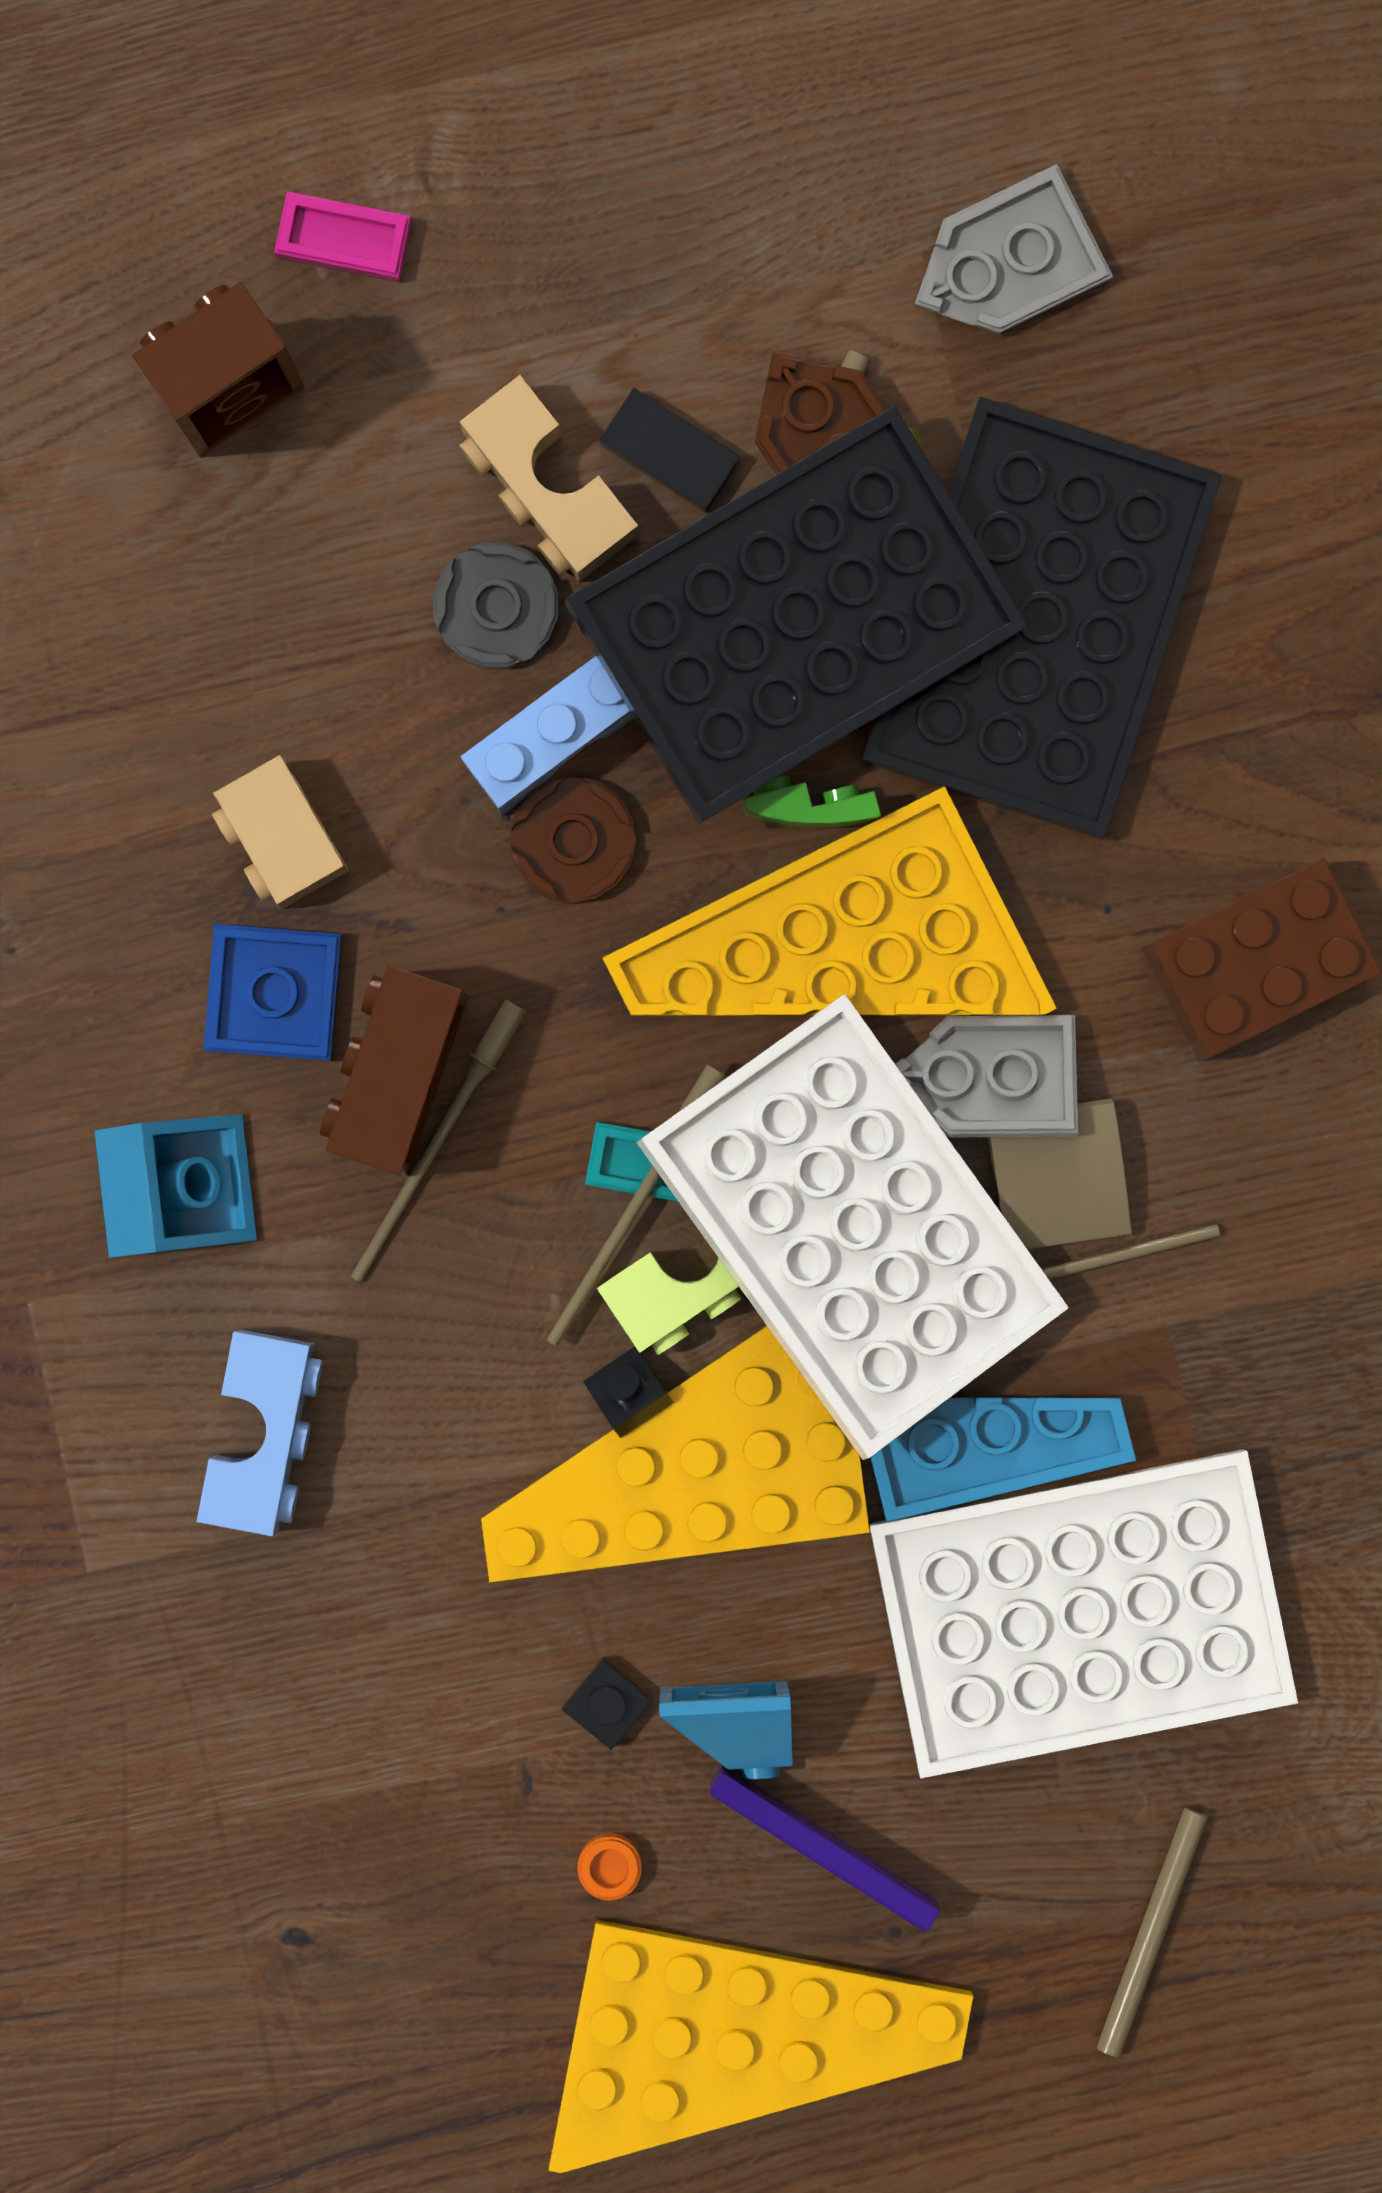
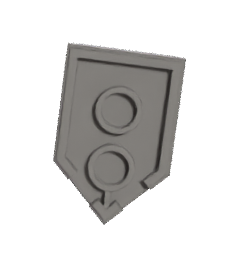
M1055 164L943 219L914 306L996 334H1001L1111 280L1113 275L1058 165Z
M1075 1015L947 1016L929 1033V1037L906 1059L902 1058L895 1064L944 1134L949 1138L1078 1137Z

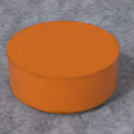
M604 1833L593 1837L583 1847L578 1860V1877L584 1889L592 1896L606 1901L618 1900L630 1894L637 1886L641 1876L642 1861L637 1847L628 1838L616 1833Z

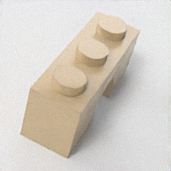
M521 375L517 376L459 421L462 433L466 437V440L459 445L460 449L481 476L491 470L506 488L498 495L499 499L521 526L529 519L545 538L537 547L560 576L567 570H570L578 582H581L639 537L637 523L599 475L580 490L567 494L552 492L539 483L534 475L536 462L545 449L561 438V432L557 421Z

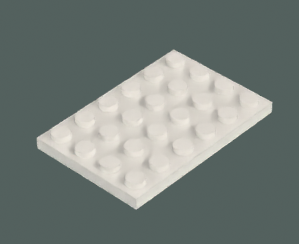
M845 994L636 1142L862 1460L873 1456L1069 1308Z
M1242 1449L926 1512L890 1522L885 1520L869 1524L920 1779L1298 1703L1247 1450Z

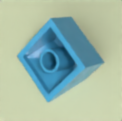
M243 1114L147 1122L94 1130L109 1258L257 1240Z

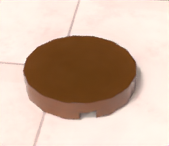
M578 777L549 780L530 792L514 814L510 835L513 862L527 885L547 899L568 904L594 901L616 888L632 866L637 843L632 815L619 795L599 781Z

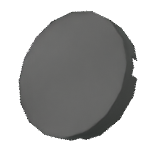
M483 542L468 548V551L461 553L456 559L454 558L442 570L433 592V617L444 643L461 660L482 669L509 670L531 661L550 642L559 620V595L549 570L532 552L508 542Z

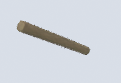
M1188 1807L1183 1809L1096 2048L1110 2056L1121 2057L1207 1822L1208 1815Z

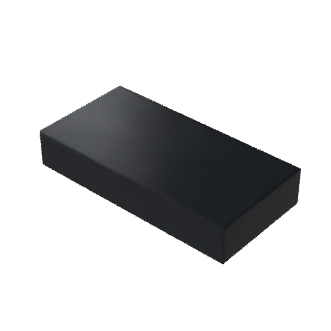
M635 388L632 389L599 440V444L705 513L740 461L738 454Z

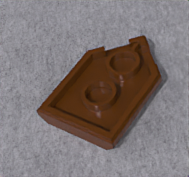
M773 352L755 444L777 475L887 409L862 371L837 365L832 367L799 360L798 357Z

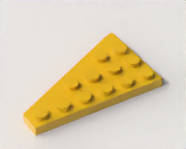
M945 786L603 957V961L631 1016H814L844 994L860 1016L1045 1015L1057 1009Z
M766 1325L667 1392L674 1403L630 1433L620 1438L614 1429L610 1430L551 1472L545 1474L514 1497L483 1516L481 1522L489 1583L870 1533L860 1455Z
M596 1919L548 2171L564 2173L961 2060L973 2001L972 1991Z

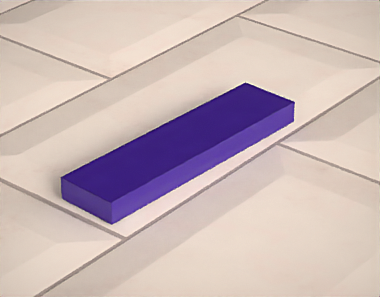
M720 1764L711 1778L709 1789L712 1797L920 1930L924 1931L926 1929L928 1931L940 1913L935 1899L752 1782L742 1778L741 1775L733 1770H728L722 1764Z

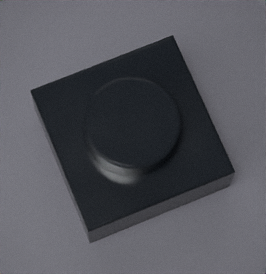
M635 1346L583 1381L620 1438L674 1403L643 1354L639 1353Z
M602 1657L565 1702L562 1710L612 1750L652 1701V1697Z

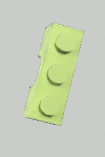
M651 1252L597 1288L639 1353L652 1346L657 1355L688 1336L689 1332L683 1323L701 1311L705 1310L710 1319H713L743 1299L736 1289L739 1287L719 1258L715 1267L708 1275L696 1281L686 1282L669 1276Z

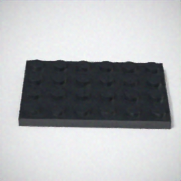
M979 397L948 494L1025 619L1028 627L876 718L861 762L940 788L945 786L947 790L1103 840L1109 828L1222 475Z
M895 405L567 597L564 602L698 824L703 823L1028 627V624Z

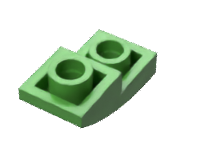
M789 776L778 777L754 791V796L743 799L746 817L790 828L836 829L872 823L881 816L875 791L860 795L858 785L837 788L820 794L823 804L812 807L806 782L792 786Z

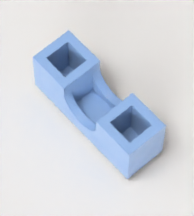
M595 656L460 757L501 815H504L523 801L530 792L551 780L554 772L575 754L600 738L605 740L634 717L599 659Z
M241 1329L233 1331L221 1395L244 1399L255 1405L265 1420L266 1437L260 1450L252 1457L233 1458L216 1454L209 1458L197 1522L272 1537L279 1532L281 1522L292 1523L299 1486L288 1484L293 1459L304 1460L311 1423L300 1420L305 1396L316 1397L323 1366V1360L313 1358L315 1343Z

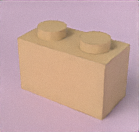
M281 755L213 793L221 806V809L212 813L213 818L231 847L240 841L253 862V864L244 868V871L262 902L273 897L276 904L284 909L349 872L288 763Z

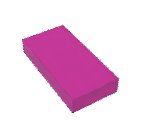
M287 191L274 254L278 259L400 283L412 218L411 216Z

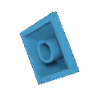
M787 1681L660 1687V1717L728 1770L741 1769V1777L745 1779H767L780 1776L779 1767L793 1766L791 1701Z

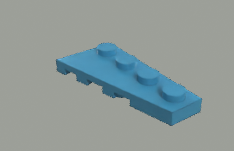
M948 1398L870 1457L886 1522L1136 1461L1120 1398Z

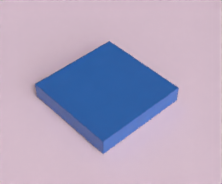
M214 924L203 1051L332 1061L343 935Z

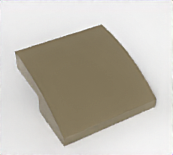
M1112 1098L1077 1103L1078 1137H988L999 1211L1027 1249L1132 1234L1122 1149L1115 1105Z

